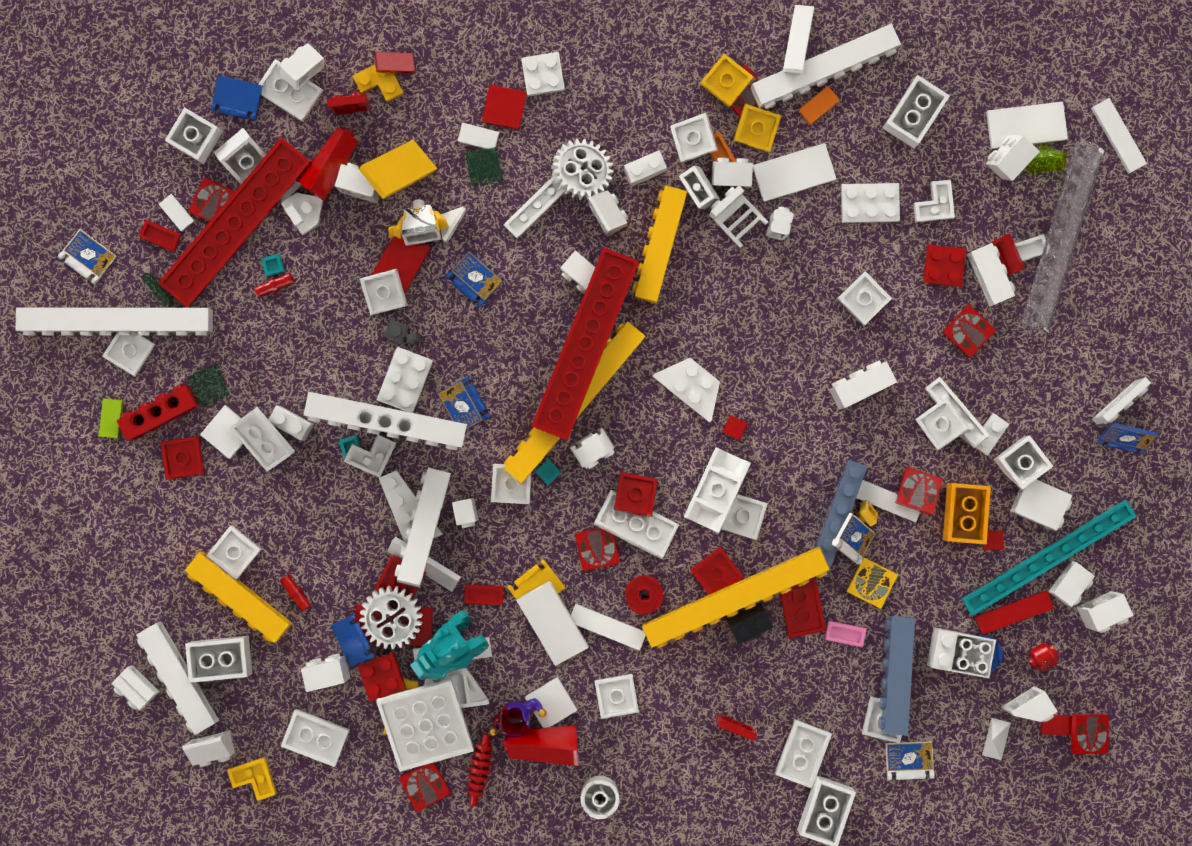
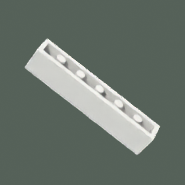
M428 468L427 473L423 472L420 483L423 484L422 491L418 490L415 501L418 502L417 509L412 510L410 520H413L411 528H407L405 539H408L407 545L402 546L400 557L403 558L401 565L397 564L394 575L397 576V582L416 587L421 585L451 473Z
M160 621L138 633L136 636L138 637L137 642L139 646L145 649L148 655V662L155 666L158 679L166 685L167 694L176 702V709L187 721L186 726L188 730L196 735L218 722V717L198 683H189L187 664L163 623Z

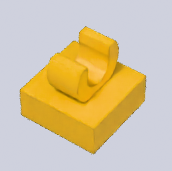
M868 500L861 502L860 510L856 512L857 518L863 523L867 522L870 527L877 524V511Z

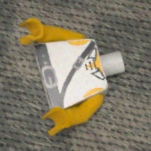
M417 199L413 201V208L405 209L404 215L400 218L397 225L389 227L388 232L389 238L394 236L401 238L402 234L407 246L442 240L440 229H448L449 226L446 218L438 211H433L431 205H424L423 200Z

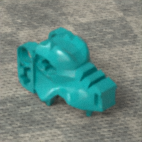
M465 610L451 617L450 621L443 625L432 639L422 645L417 654V659L410 664L420 680L443 679L448 673L467 667L474 657L479 656L489 647L483 635L476 638L472 637L467 642L461 636L460 632L472 622Z

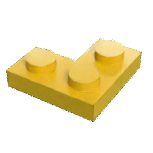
M375 65L353 75L362 94L379 86L386 102L404 94L394 73L376 72Z
M266 757L227 770L232 788L252 783L257 801L277 794Z

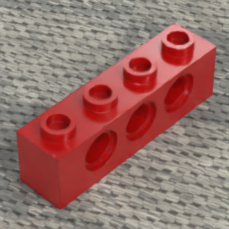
M180 384L172 389L173 392L167 395L166 393L160 394L151 403H142L138 406V410L134 412L130 410L121 414L122 418L116 421L126 441H134L200 407L191 387ZM174 398H177L179 402L176 408H173L171 405ZM157 407H160L161 414L156 417L154 411ZM142 415L144 423L140 426L137 419Z

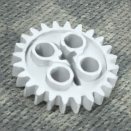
M576 139L574 144L571 141H568L567 146L563 144L561 150H557V156H554L552 160L555 163L551 166L552 169H555L552 176H558L554 182L561 183L559 189L565 187V194L572 192V198L577 194L579 200L582 199L583 195L588 200L591 194L593 196L604 192V189L608 188L614 172L610 169L613 163H607L610 156H604L606 150L599 151L600 145L593 147V141L589 145L586 144V139L582 143ZM576 155H581L583 159H579ZM592 165L597 166L599 170L593 169ZM566 169H571L573 173L567 172ZM582 179L587 180L589 184L583 183Z
M388 586L385 592L381 587L379 594L376 591L372 592L374 598L371 596L366 598L369 603L362 604L366 610L360 611V614L364 615V617L359 621L365 622L361 628L368 630L365 636H372L370 642H373L375 639L377 640V647L384 643V649L389 644H391L392 649H395L396 644L402 648L403 641L408 645L410 643L409 637L415 639L416 635L414 632L419 633L420 629L417 626L422 625L423 622L418 620V618H421L423 614L417 613V611L421 609V606H415L418 599H410L412 593L405 595L406 589L399 592V588L396 586L394 591H392L391 587ZM395 600L398 603V608L390 607L389 601ZM403 607L406 609L405 611L398 614L394 619L389 620L380 628L377 627V625L386 620L389 615L392 616ZM373 612H381L382 619H376ZM406 616L409 619V624H403L400 621V617ZM391 627L393 634H386L384 628Z

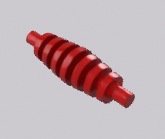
M483 733L482 742L477 743L476 748L480 750H475L474 756L478 758H472L471 761L475 765H470L469 768L471 772H474L469 773L471 781H468V786L472 787L468 789V794L471 796L469 805L477 806L478 798L483 796L484 791L480 789H485L486 784L482 782L488 781L489 777L487 774H490L491 771L490 768H486L491 766V761L486 760L492 758V753L488 752L492 751V745L489 743L491 735Z

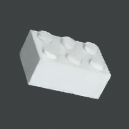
M917 75L886 121L883 129L912 148H915L950 95Z
M879 360L866 366L867 371L865 372L861 369L850 374V379L848 380L843 378L832 383L833 387L829 391L838 409H844L897 383L887 361L881 363Z
M249 636L199 640L185 644L189 683L242 678L252 674Z
M817 775L797 828L799 834L829 846H838L856 794L855 790L847 785Z

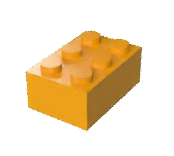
M947 483L942 540L987 544L991 486Z

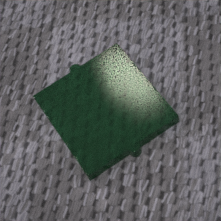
M496 147L488 149L479 148L478 151L465 153L472 186L489 185L491 182L503 180Z
M217 364L206 369H200L199 372L187 377L200 407L212 402L217 403V400L230 395Z

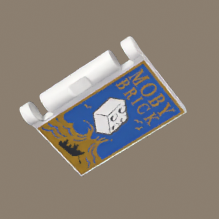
M81 229L58 255V258L61 260L66 254L69 255L65 263L87 280L94 274L95 277L91 280V283L94 285L117 257Z
M849 513L836 539L832 541V545L859 565L875 533L855 515Z
M932 741L886 743L887 780H892L891 772L896 773V780L926 779L925 771H929V778L934 779Z

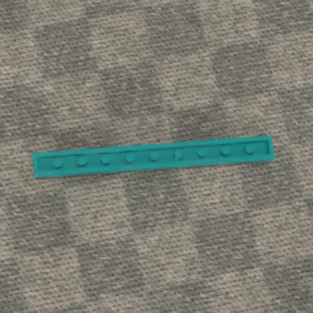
M1123 500L961 598L970 615L973 616L1137 516L1127 500Z

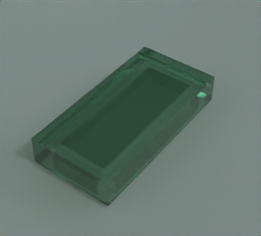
M145 272L141 276L164 306L170 308L175 304L174 300L158 284L153 275Z

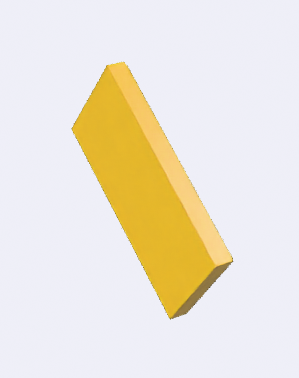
M411 140L361 165L358 170L382 199H385L434 173L437 167L418 144Z

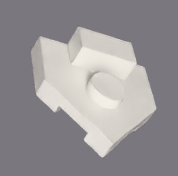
M295 193L281 203L302 235H305L319 225L323 200L317 196Z

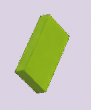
M103 398L99 428L100 437L120 438V427L116 420L122 418L123 400Z

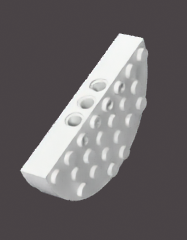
M308 392L304 416H308L307 420L319 422L320 419L328 420V425L341 427V423L348 424V429L360 431V428L363 427L368 428V433L378 435L380 431L387 432L388 437L397 439L399 435L407 436V441L418 443V440L422 439L426 440L425 444L438 447V443L446 444L445 448L457 450L458 447L463 446L467 426L464 423Z

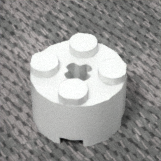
M603 428L597 430L599 433H590L576 442L577 447L574 445L570 447L582 468L590 469L599 463L598 459H606L615 453L613 450L614 445Z
M603 775L589 778L581 790V806L590 817L605 819L617 810L619 790L615 782ZM598 794L603 795L602 800H598Z

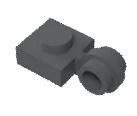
M393 319L390 320L384 337L402 344L405 337L408 338L406 342L417 346L418 343H421V335L412 331L410 334H407L409 326Z

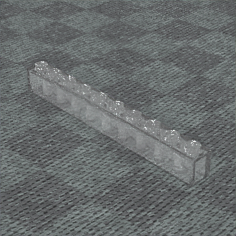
M1077 141L1021 320V324L1032 330L1049 332L1104 153V150L1094 142Z

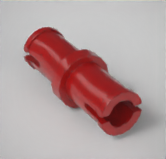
M289 272L276 279L271 278L269 282L255 286L254 290L258 298H261L272 292L277 293L280 289L295 284Z
M290 574L280 579L279 582L289 593L288 597L295 601L301 612L312 605L303 594V589L297 586Z

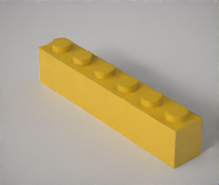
M665 185L664 190L659 192L657 201H660L659 209L655 208L652 219L655 220L654 227L650 226L647 235L651 239L649 245L644 246L642 256H645L644 264H639L637 274L640 275L639 282H634L632 290L635 293L634 298L657 303L687 195L685 190Z
M204 551L199 552L184 570L188 573V578L193 582L197 583L198 581L202 584V589L208 594L213 593L217 596V601L225 607L228 605L233 609L232 613L240 619L243 617L248 621L247 625L255 631L258 629L263 633L262 637L270 643L278 642L292 625V622L240 580L234 579L208 558Z

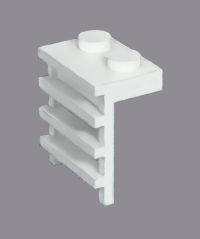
M740 185L737 188L731 187L724 194L726 198L722 201L717 200L710 207L712 210L709 214L739 248L743 246L739 239L759 220L764 225L768 223L743 195L744 190ZM745 203L750 209L727 228L723 223ZM753 212L757 218L735 237L731 231Z

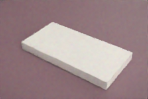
M1063 102L989 110L986 112L991 149H999L1002 146L1001 142L1009 135L1024 136L1032 144L1065 141L1068 139Z
M825 143L753 165V172L763 203L836 180Z
M611 490L594 525L663 559L679 524L654 511L652 517L614 511L616 492Z
M551 581L544 583L516 600L555 666L589 647Z

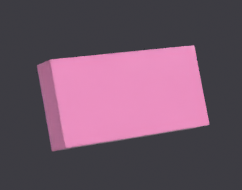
M828 620L825 640L863 647L867 628Z

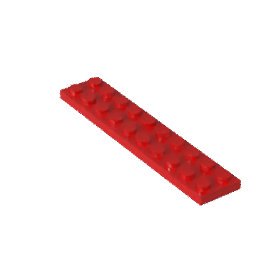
M281 137L161 278L158 284L186 308H190L295 184L311 162Z
M603 247L531 427L568 441L639 261Z

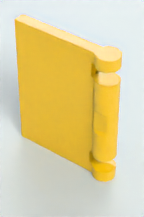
M543 559L541 560L542 565L545 567L543 570L536 564L514 581L518 589L514 590L511 585L507 586V588L517 600L519 597L548 581H551L557 593L565 589V586Z

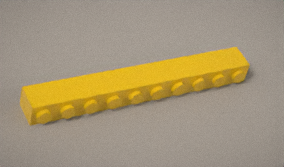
M627 322L625 325L621 323L615 331L617 335L613 340L611 338L608 339L577 418L644 340L645 335L631 323ZM533 428L529 432L531 437L526 442L523 440L517 446L518 452L515 456L510 455L503 463L506 465L504 470L522 484L560 438Z
M819 546L643 624L642 628L651 648L655 646L661 648L667 645V641L673 638L677 641L685 637V633L692 631V633L703 629L702 626L707 623L713 625L720 622V618L727 615L729 618L738 614L737 610L750 609L756 606L755 602L771 600L774 598L773 595L778 592L781 594L787 593L796 584L803 586L809 583V579L812 577L821 578L828 574L827 571L830 570V567Z

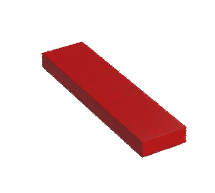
M1045 590L974 617L980 634L984 635L1052 610L1054 606L1048 591Z

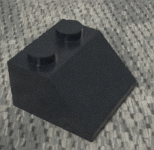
M760 601L755 602L756 606L745 610V608L737 610L738 614L732 617L724 616L738 644L773 628Z

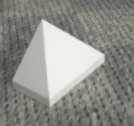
M460 207L441 214L446 218L449 226L448 229H440L445 243H448L465 215L466 208Z
M991 718L983 756L1002 760L1010 722Z

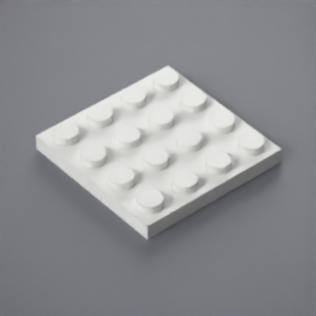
M452 678L377 699L376 702L399 772L474 751Z

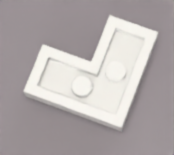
M951 180L931 182L932 201L915 202L913 204L915 223L954 219Z
M992 413L983 426L990 436L975 448L986 456L989 455L1009 426V423ZM963 435L959 436L960 438L968 442Z
M377 435L370 452L352 444L344 462L380 478L396 443Z

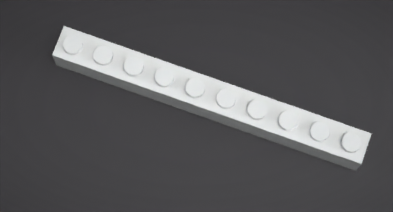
M16 308V331L23 332L25 336H35V332H42L43 336H54V332H61L62 336H73V332H80L81 336H92V332H99L100 336H111V332H118L119 336H130L131 332H138V336H150V332H157V336H169V332H176V336H188V332H195V336H207V333H213V310L210 308Z

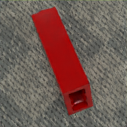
M337 127L296 182L324 201L337 180L341 164H346L358 143L353 138L355 134L347 128L343 130Z
M576 725L529 729L522 736H507V739H503L504 751L508 750V758L579 766Z

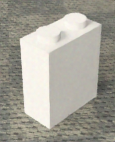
M1036 479L1023 490L1019 489L1010 512L1048 529L1057 531L1064 523L1063 516L1065 511H1068L1071 507L1072 495Z

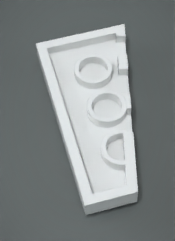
M394 471L380 477L379 480L402 538L407 543L408 539H405L408 527H412L413 520H410L412 510L417 509L418 502L415 501L416 496L398 471ZM436 527L434 538L443 535L438 527Z

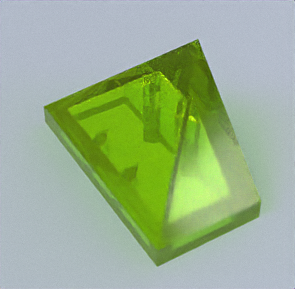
M1040 145L1037 148L1040 152L1027 165L1026 173L1029 175L1065 170L1067 153L1046 145Z

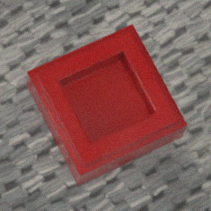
M730 415L722 432L740 440L748 423Z
M988 530L987 544H983V550H1004L1003 530Z

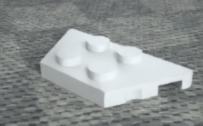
M688 358L652 376L709 423L711 422L720 381L693 359Z
M467 667L454 670L443 679L425 680L424 686L452 678L461 708L489 704L488 698Z

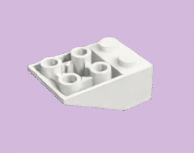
M933 627L927 665L935 669L989 678L996 640Z

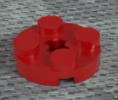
M648 575L637 576L628 583L625 589V599L628 606L634 612L639 614L651 613L656 611L662 604L663 589L655 578ZM646 589L648 590L647 594L650 596L642 600L640 599L641 595L639 592Z

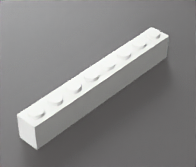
M889 24L806 60L803 74L780 71L753 83L750 89L758 108L765 107V109H769L775 106L777 101L782 100L785 102L793 98V94L798 92L804 94L811 90L810 87L814 85L819 87L826 84L830 78L838 79L849 70H852V72L857 71L867 62L873 64L879 61V57L883 55L889 57L897 53L901 43L893 25Z

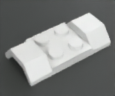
M716 447L684 517L719 533L751 462L740 459Z

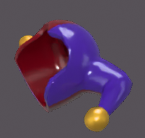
M536 698L524 703L517 701L509 702L502 707L500 713L494 716L492 729H490L489 733L492 736L497 735V729L501 726L502 733L507 736H522L529 731L530 715L534 711H538L539 716L543 718L547 715V711L543 709L542 704Z

